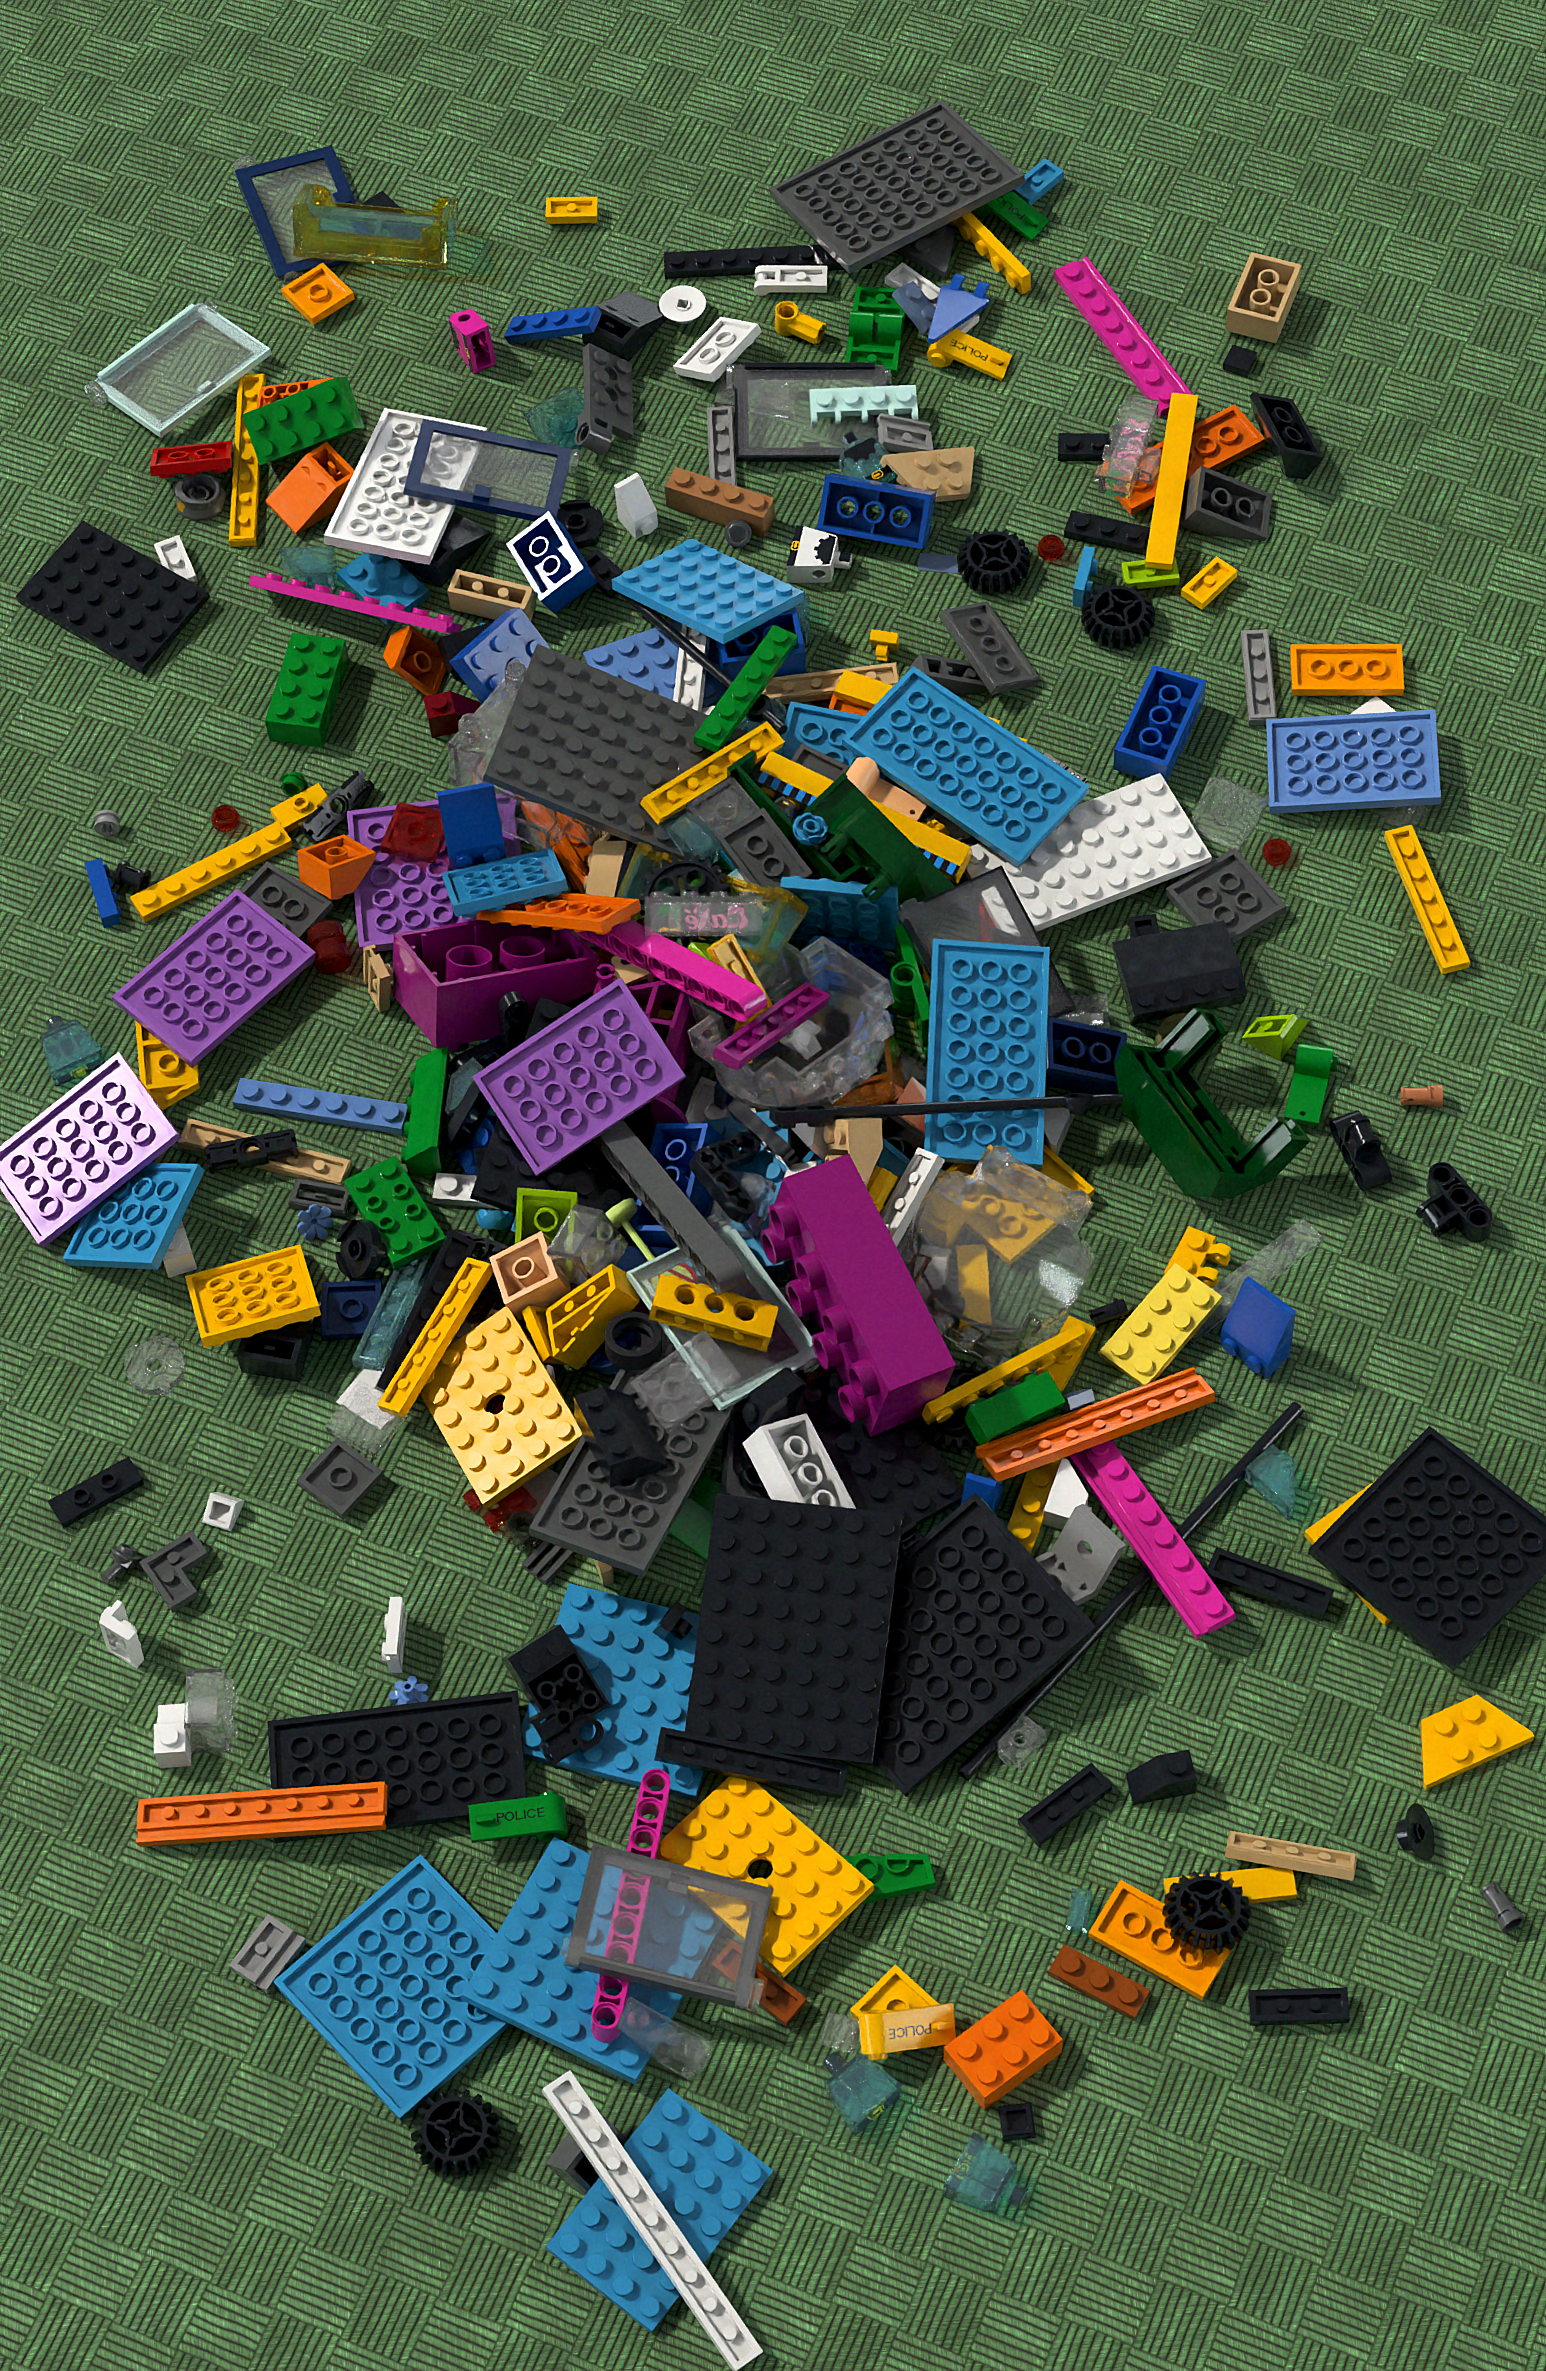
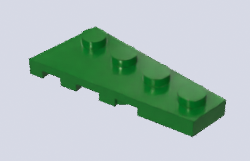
M856 1853V1856H842L874 1884L875 1890L861 1904L936 1888L928 1854L869 1856V1853Z

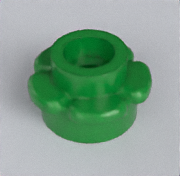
M298 772L286 773L281 778V781H283L281 789L290 797L301 793L308 787L304 776Z

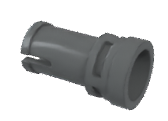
M1494 1881L1492 1884L1489 1883L1482 1888L1480 1894L1495 1913L1494 1918L1498 1921L1502 1932H1509L1524 1921L1525 1918L1515 1904H1511L1497 1881Z

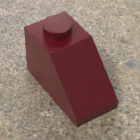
M451 691L423 697L432 738L486 727L479 701Z

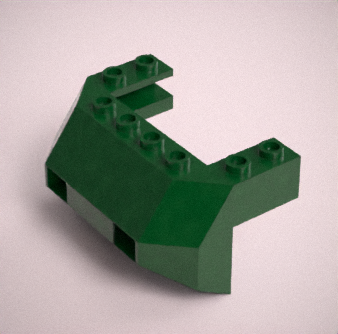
M1193 1008L1156 1048L1123 1044L1114 1064L1118 1092L1122 1093L1123 1096L1122 1110L1185 1196L1232 1199L1272 1181L1311 1140L1295 1119L1291 1118L1286 1123L1282 1117H1275L1247 1146L1191 1072L1229 1032L1213 1010Z

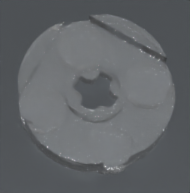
M162 1336L149 1337V1341L134 1344L128 1351L124 1361L130 1385L137 1391L148 1395H169L174 1387L181 1382L186 1371L185 1358L179 1346L173 1340ZM157 1360L160 1361L162 1367L158 1370L152 1371L148 1366L149 1363L155 1364Z

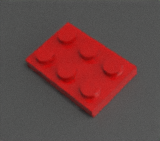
M224 441L153 449L150 463L151 477L158 476L159 478L166 479L173 477L174 474L185 473L187 476H194L200 474L201 471L209 470L213 473L225 472L227 469L232 468L233 442Z

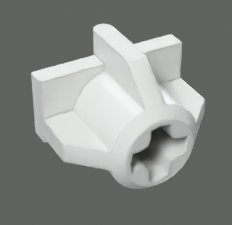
M807 1019L779 1041L796 1053L802 1054L803 1058L808 1060L822 1049L815 1036L821 1031V1028Z

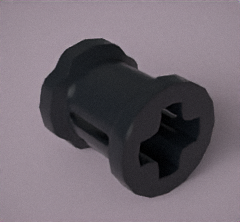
M125 860L119 863L114 874L115 884H125L133 887L136 892L148 888L151 880L150 870L135 868Z

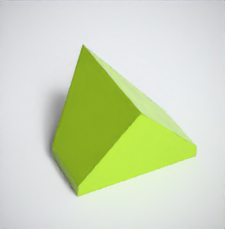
M1295 1014L1256 1017L1242 1039L1253 1047L1281 1061L1310 1019H1300Z

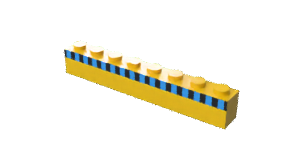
M773 751L769 752L754 779L755 783L770 799H773L775 796L783 800V804L794 811H798L799 808L805 810L834 782ZM868 798L951 882L958 884L973 856L970 846Z

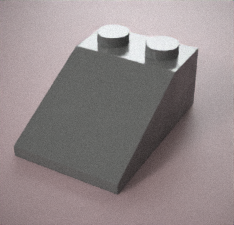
M1200 466L1185 483L1180 526L1202 535L1265 541L1267 539L1272 494Z

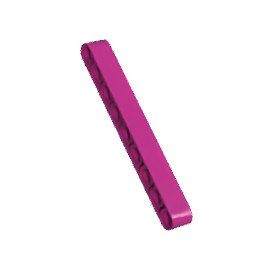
M632 919L613 926L612 931L606 934L597 935L594 931L576 932L580 937L648 971L651 975L737 1021H746L767 1005L766 996L757 985Z
M651 1769L642 1777L627 1852L657 1859L670 1794V1777L664 1770ZM652 1786L661 1787L662 1790L652 1791L649 1788ZM647 1814H652L656 1816V1818L653 1820H647L643 1816ZM647 1843L650 1847L639 1848L637 1844ZM622 1870L604 1958L610 1960L622 1959L626 1964L634 1965L652 1877H633L631 1875L632 1872ZM633 1900L636 1901L638 1905L634 1907H629L624 1903L626 1901ZM620 1930H629L632 1934L622 1936L618 1932ZM600 1974L591 2021V2032L598 2041L609 2043L619 2036L631 1982ZM608 1989H616L620 1993L618 1995L611 1996L605 1993V1991ZM602 2019H610L614 2023L609 2026L601 2025L599 2021Z

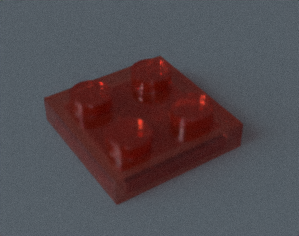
M398 802L380 845L381 853L435 864L445 840L440 811Z

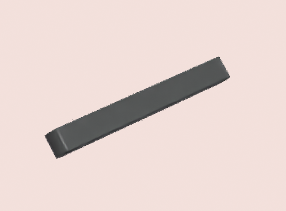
M624 1120L593 1140L605 1158L718 1295L747 1281L746 1272L741 1262Z

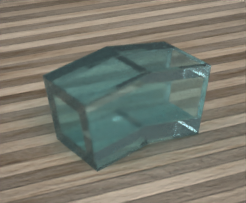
M1072 1888L1066 1924L1067 1930L1087 1933L1093 1891Z

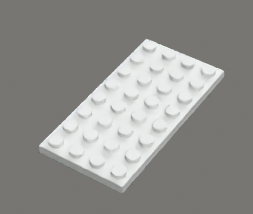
M384 408L324 534V544L430 565L456 505L403 495L423 418L487 431V428ZM433 434L420 483L463 491L483 444Z
M1158 773L1077 805L1019 867L982 842L971 846L973 856L964 873L970 880L1002 865L1037 932L1210 863L1212 856L1161 773ZM995 886L977 894L996 928L1021 938Z

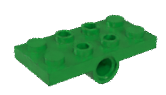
M856 286L853 311L850 312L849 337L845 362H875V368H885V376L897 377L906 313L892 297L895 288Z
M901 924L894 926L895 959L897 964L891 970L892 1008L898 1010L897 1015L913 1017L922 1052H924L923 1046H928L930 1005L928 998H930V988L928 982L922 979L921 974H924L923 964L919 957L916 958L915 949Z
M396 1155L343 1180L345 1189L363 1219L373 1221L379 1230L381 1242L386 1245V1257L394 1270L441 1247L445 1235Z

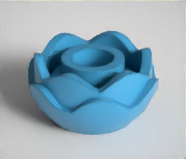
M811 813L797 816L792 827L795 838L806 846H815L823 842L828 831V826L825 824L824 819Z
M479 1209L476 1219L481 1228L506 1230L511 1225L513 1216L508 1211Z

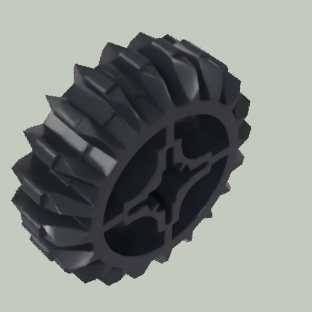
M997 527L993 531H988L984 528L982 534L975 531L973 538L966 537L965 544H961L957 555L959 575H962L963 583H969L970 589L978 587L980 594L985 590L989 591L991 596L994 591H999L1001 595H1003L1005 589L1013 592L1015 585L1021 586L1023 579L1027 578L1030 567V552L1028 547H1025L1024 539L1018 540L1017 533L1009 535L1007 529L999 532ZM1009 556L1014 560L1013 563L1008 561ZM974 559L979 561L978 566L973 562Z
M1114 581L1111 587L1103 584L1101 590L1094 588L1092 595H1087L1082 606L1081 623L1084 626L1085 634L1089 635L1091 642L1098 640L1100 647L1107 644L1111 651L1114 646H1119L1122 651L1124 646L1128 645L1133 649L1135 642L1142 644L1144 637H1149L1151 629L1155 625V609L1151 598L1147 597L1145 590L1138 592L1137 585L1129 588L1126 582L1122 586H1117Z
M1208 1869L1203 1872V1876H1199L1195 1870L1190 1874V1878L1182 1875L1178 1883L1173 1882L1170 1886L1169 1892L1165 1895V1905L1162 1909V1915L1165 1917V1928L1171 1929V1939L1180 1938L1179 1945L1181 1948L1187 1944L1191 1945L1192 1954L1198 1948L1203 1949L1205 1956L1210 1954L1211 1949H1214L1218 1955L1223 1952L1224 1947L1231 1951L1235 1946V1942L1240 1943L1243 1940L1244 1933L1248 1931L1251 1911L1248 1908L1249 1900L1248 1897L1242 1896V1886L1233 1888V1878L1224 1881L1222 1880L1221 1872L1217 1873L1215 1877L1210 1876ZM1221 1903L1228 1908L1232 1919L1226 1916L1227 1912L1221 1908ZM1181 1906L1187 1909L1186 1913L1192 1917V1923L1184 1916Z
M453 2088L450 2092L451 2097L446 2098L445 2094L440 2091L438 2093L440 2101L435 2102L433 2099L428 2098L429 2110L419 2108L418 2114L422 2119L413 2120V2127L417 2131L411 2133L412 2141L416 2142L415 2146H413L415 2154H421L419 2158L421 2164L426 2165L430 2163V2172L434 2174L441 2168L442 2177L447 2178L450 2172L454 2171L455 2178L460 2179L462 2176L461 2170H467L469 2176H473L474 2165L477 2164L481 2169L486 2167L483 2157L487 2159L494 2158L495 2155L491 2148L499 2147V2139L495 2136L501 2134V2128L496 2125L499 2118L497 2113H491L493 2108L490 2102L482 2104L483 2098L480 2094L475 2095L471 2099L470 2090L467 2089L460 2097L458 2096L457 2089ZM454 2112L449 2119L439 2120L444 2115ZM467 2113L472 2114L482 2123V2133L476 2132L475 2128L467 2125ZM460 2127L462 2135L458 2134V2137L453 2138L452 2141L450 2133L453 2132L455 2134L454 2130ZM430 2134L436 2135L439 2140L445 2141V2154L438 2152L430 2144ZM474 2147L467 2153L458 2155L463 2148Z

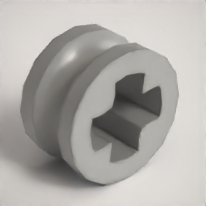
M112 810L98 811L94 816L95 832L105 836L116 834L119 831V815Z

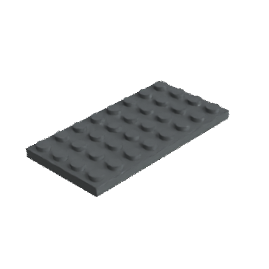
M633 1346L631 1350H640L643 1348ZM660 1355L658 1361L651 1367L643 1370L628 1371L620 1368L609 1389L632 1395L668 1464V1468L610 1488L582 1435L530 1525V1536L645 1577L725 1431L730 1418L740 1403L739 1401L719 1411L688 1365ZM713 1374L724 1392L740 1384Z

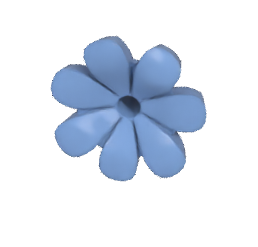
M317 1204L310 1205L309 1210H301L298 1213V1218L302 1221L297 1225L299 1234H304L307 1241H312L315 1234L320 1239H325L328 1236V1232L324 1228H330L334 1224V1220L329 1217L331 1210L325 1206L320 1208Z
M409 1676L405 1682L397 1681L394 1685L396 1691H392L389 1694V1701L397 1703L396 1705L430 1701L426 1695L430 1692L429 1687L425 1683L418 1684V1679L415 1676Z

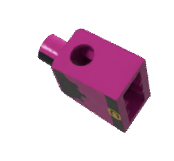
M468 309L461 313H453L448 320L453 343L472 373H478L497 364L488 324L473 309Z

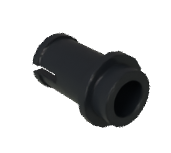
M1114 1298L1112 1303L1088 1310L1090 1319L1093 1320L1092 1324L1096 1328L1118 1319L1124 1321V1317L1129 1316L1124 1299L1118 1300Z

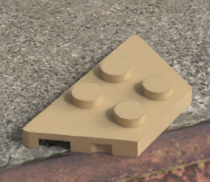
M974 446L888 454L882 456L880 464L884 468L889 466L898 475L896 481L901 486L937 492L935 502L967 499L970 494L975 449Z

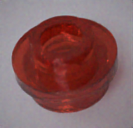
M1050 534L1040 540L1037 551L1041 558L1053 561L1063 556L1065 546L1058 536Z
M221 805L214 810L211 821L216 830L228 832L238 826L240 817L233 807Z
M1271 839L1264 844L1262 854L1268 864L1281 866L1290 858L1291 847L1282 839Z

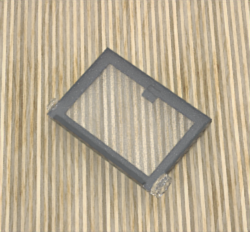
M593 1843L571 1938L564 1936L560 1956L566 1957L565 1966L743 2011L757 2012L764 1980L754 1978L773 1888Z

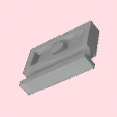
M880 413L878 416L880 449L898 453L933 450L932 435L929 431L930 423Z
M267 1914L229 1964L230 1970L254 1986H258L266 1994H269L275 1986L273 1981L287 1970L306 1945V1939Z

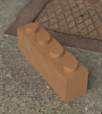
M678 467L674 468L664 486L666 507L727 526L733 520H743L750 526L752 535L765 538L775 520L774 498Z

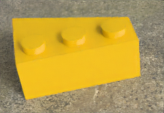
M610 1264L545 1309L554 1358L579 1370L605 1341V1329L608 1323L617 1315L631 1312L640 1302V1298L627 1279V1272Z

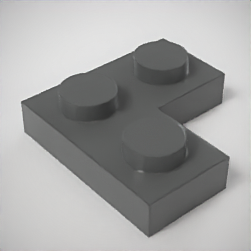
M190 1530L143 1559L139 1564L171 1612L174 1613L199 1597L197 1590L187 1578L185 1572L208 1559L209 1555L195 1533Z

